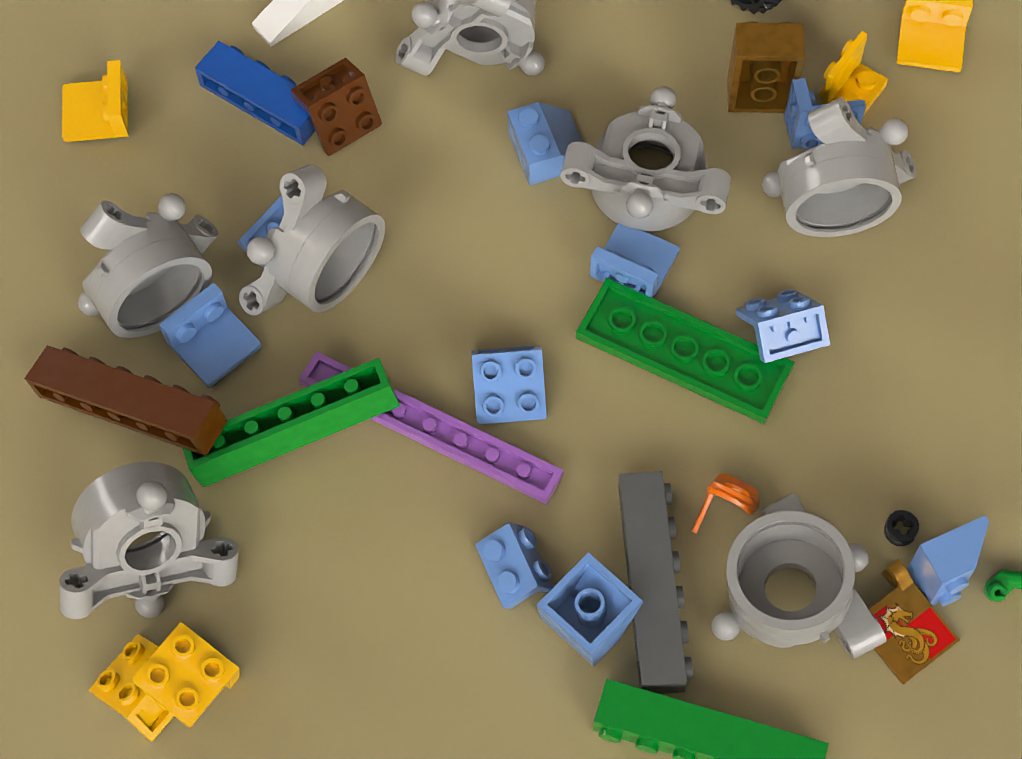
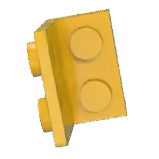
M905 0L901 14L897 64L960 72L963 63L966 25L973 7V0Z
M861 31L855 40L850 38L841 52L842 57L838 62L832 61L827 67L823 76L826 83L819 93V97L822 98L820 105L828 104L841 97L846 101L865 100V114L886 87L888 78L861 64L868 34L864 31Z
M120 60L107 61V74L102 75V81L69 83L62 86V138L65 142L129 137L128 80Z
M180 622L133 676L132 681L183 724L191 727L225 686L229 689L232 688L240 678L238 666Z
M138 634L123 648L111 665L99 675L89 691L122 715L144 737L152 742L174 716L132 681L133 676L159 648V646Z

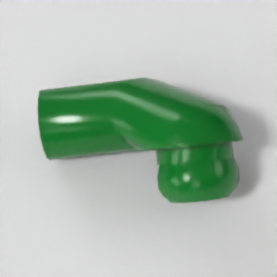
M1000 569L986 581L984 586L985 596L991 601L1001 602L1014 588L1022 589V571Z

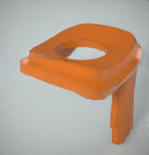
M719 474L707 486L706 499L692 528V532L697 534L714 495L732 502L746 513L753 515L760 505L758 491L753 486L729 474Z

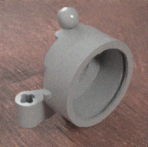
M427 0V2L417 3L411 12L413 22L419 28L401 41L396 51L395 62L402 67L427 76L433 71L444 51L449 50L480 65L505 63V66L510 70L520 66L526 75H539L544 70L545 60L542 54L538 51H533L537 0Z
M660 86L654 89L650 96L651 105L640 106L639 111L630 112L614 119L608 125L607 131L601 136L595 148L585 142H572L567 147L560 173L561 180L572 187L591 189L592 196L599 209L611 220L623 226L643 231L665 230L686 220L694 210L707 214H719L726 208L731 177L727 172L718 168L706 169L702 139L692 126L681 119L682 115L672 109L676 104V94L667 86ZM639 148L654 149L672 156L673 161L665 168L647 170L637 166L631 160L628 152L629 150Z
M841 97L808 113L810 127L815 136L823 143L782 161L778 171L769 172L762 180V189L766 195L774 198L782 196L786 220L793 230L814 237H837L867 230L892 216L902 201L899 184L917 177V170L911 155L906 150L895 154L891 149V145L901 144L908 136V127L902 119L892 118L887 120L879 130L871 126L866 130L858 123L848 102Z
M307 165L283 175L279 185L284 207V215L280 226L269 229L266 238L256 237L247 245V256L251 262L258 265L264 264L265 267L259 279L241 289L239 301L242 308L250 315H258L281 304L286 292L314 312H324L333 308L353 291L373 264L384 239V219L345 190L322 198L327 184L326 177L323 171L315 165Z
M175 193L164 195L159 201L158 211L147 212L145 218L132 216L114 203L106 200L102 201L80 227V232L90 244L101 249H108V251L82 282L85 292L79 297V310L84 315L90 317L100 314L110 330L122 338H139L160 331L159 324L210 285L212 269L202 254L219 235L216 227L209 220L199 215L194 216L188 224L179 223L178 219L184 215L186 204L184 199Z
M137 462L120 466L93 481L75 503L71 516V525L75 539H70V544L73 550L82 553L87 566L67 570L60 576V611L67 618L82 619L91 614L94 609L107 599L126 595L128 598L136 599L135 608L139 615L145 618H154L163 610L164 600L162 595L168 593L173 584L186 581L209 583L219 587L232 584L237 577L238 545L235 541L224 537L202 541L205 527L210 522L209 511H202L187 478L179 470L159 462ZM162 531V533L151 540L129 547L141 535Z
M794 493L761 509L762 517L748 524L735 538L728 553L726 564L728 600L732 613H718L711 622L712 633L718 639L723 641L733 640L738 635L740 629H743L751 638H756L765 644L779 648H790L794 645L807 644L818 639L825 643L830 640L829 633L834 630L842 647L852 660L887 642L881 625L875 616L870 613L854 588L855 572L862 571L869 562L867 550L860 544H848L833 525L816 515L807 513L803 504ZM781 569H799L807 573L813 580L816 594L812 602L804 609L794 612L783 611L774 607L767 599L765 584L769 577Z

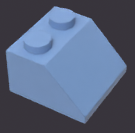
M541 102L507 111L508 134L529 185L559 177L568 145L572 142H582L570 111Z
M986 515L919 545L907 570L917 588L932 606L939 602L942 606L955 602L962 596L961 591L969 585L968 580L976 569L989 524Z
M588 552L537 604L540 618L594 667L620 640L643 604V600Z

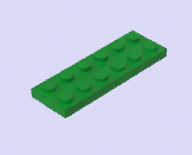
M609 278L605 279L576 331V339L762 424H765L795 363L787 358L764 363L760 360L758 345Z

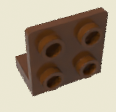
M347 58L340 60L290 89L294 100L310 115L323 151L328 156L382 125L365 75Z

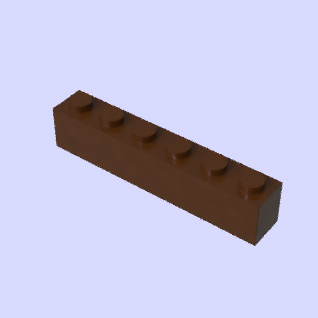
M47 345L24 378L40 398L204 456L208 454L228 422L219 408V402L211 396L202 394L200 397L189 393L179 385H173L172 387L164 385L149 375H145L144 378L134 375L130 370L122 366H117L116 368L107 366L95 357L87 359L65 347L60 350Z

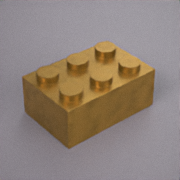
M755 21L736 23L727 77L728 112L785 113L792 79L801 78L805 60L804 24L790 22L758 23Z

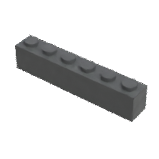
M663 471L619 474L618 492L628 586L630 590L643 600V604L632 619L639 688L658 694L685 692L687 680L693 679L691 657H684L683 644L689 642L687 621H680L679 608H684L683 587L676 586L675 573H680V559L678 551H672L671 539L676 538L674 517H668L667 505H672L670 483H664Z

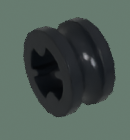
M905 510L894 511L890 514L884 526L886 539L890 543L902 547L912 543L919 531L917 518ZM898 521H902L904 527H910L906 535H902L899 529H893Z

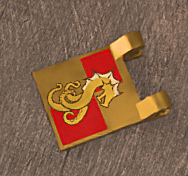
M897 559L881 573L884 579L895 589L868 610L881 625L887 640L886 643L874 648V650L903 685L959 642L960 639L913 583L904 564Z

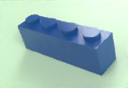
M218 40L195 67L201 87L302 146L316 131L310 115L293 98L290 89L297 86L295 82L288 76H280L274 73L265 63L248 58L237 47H229Z

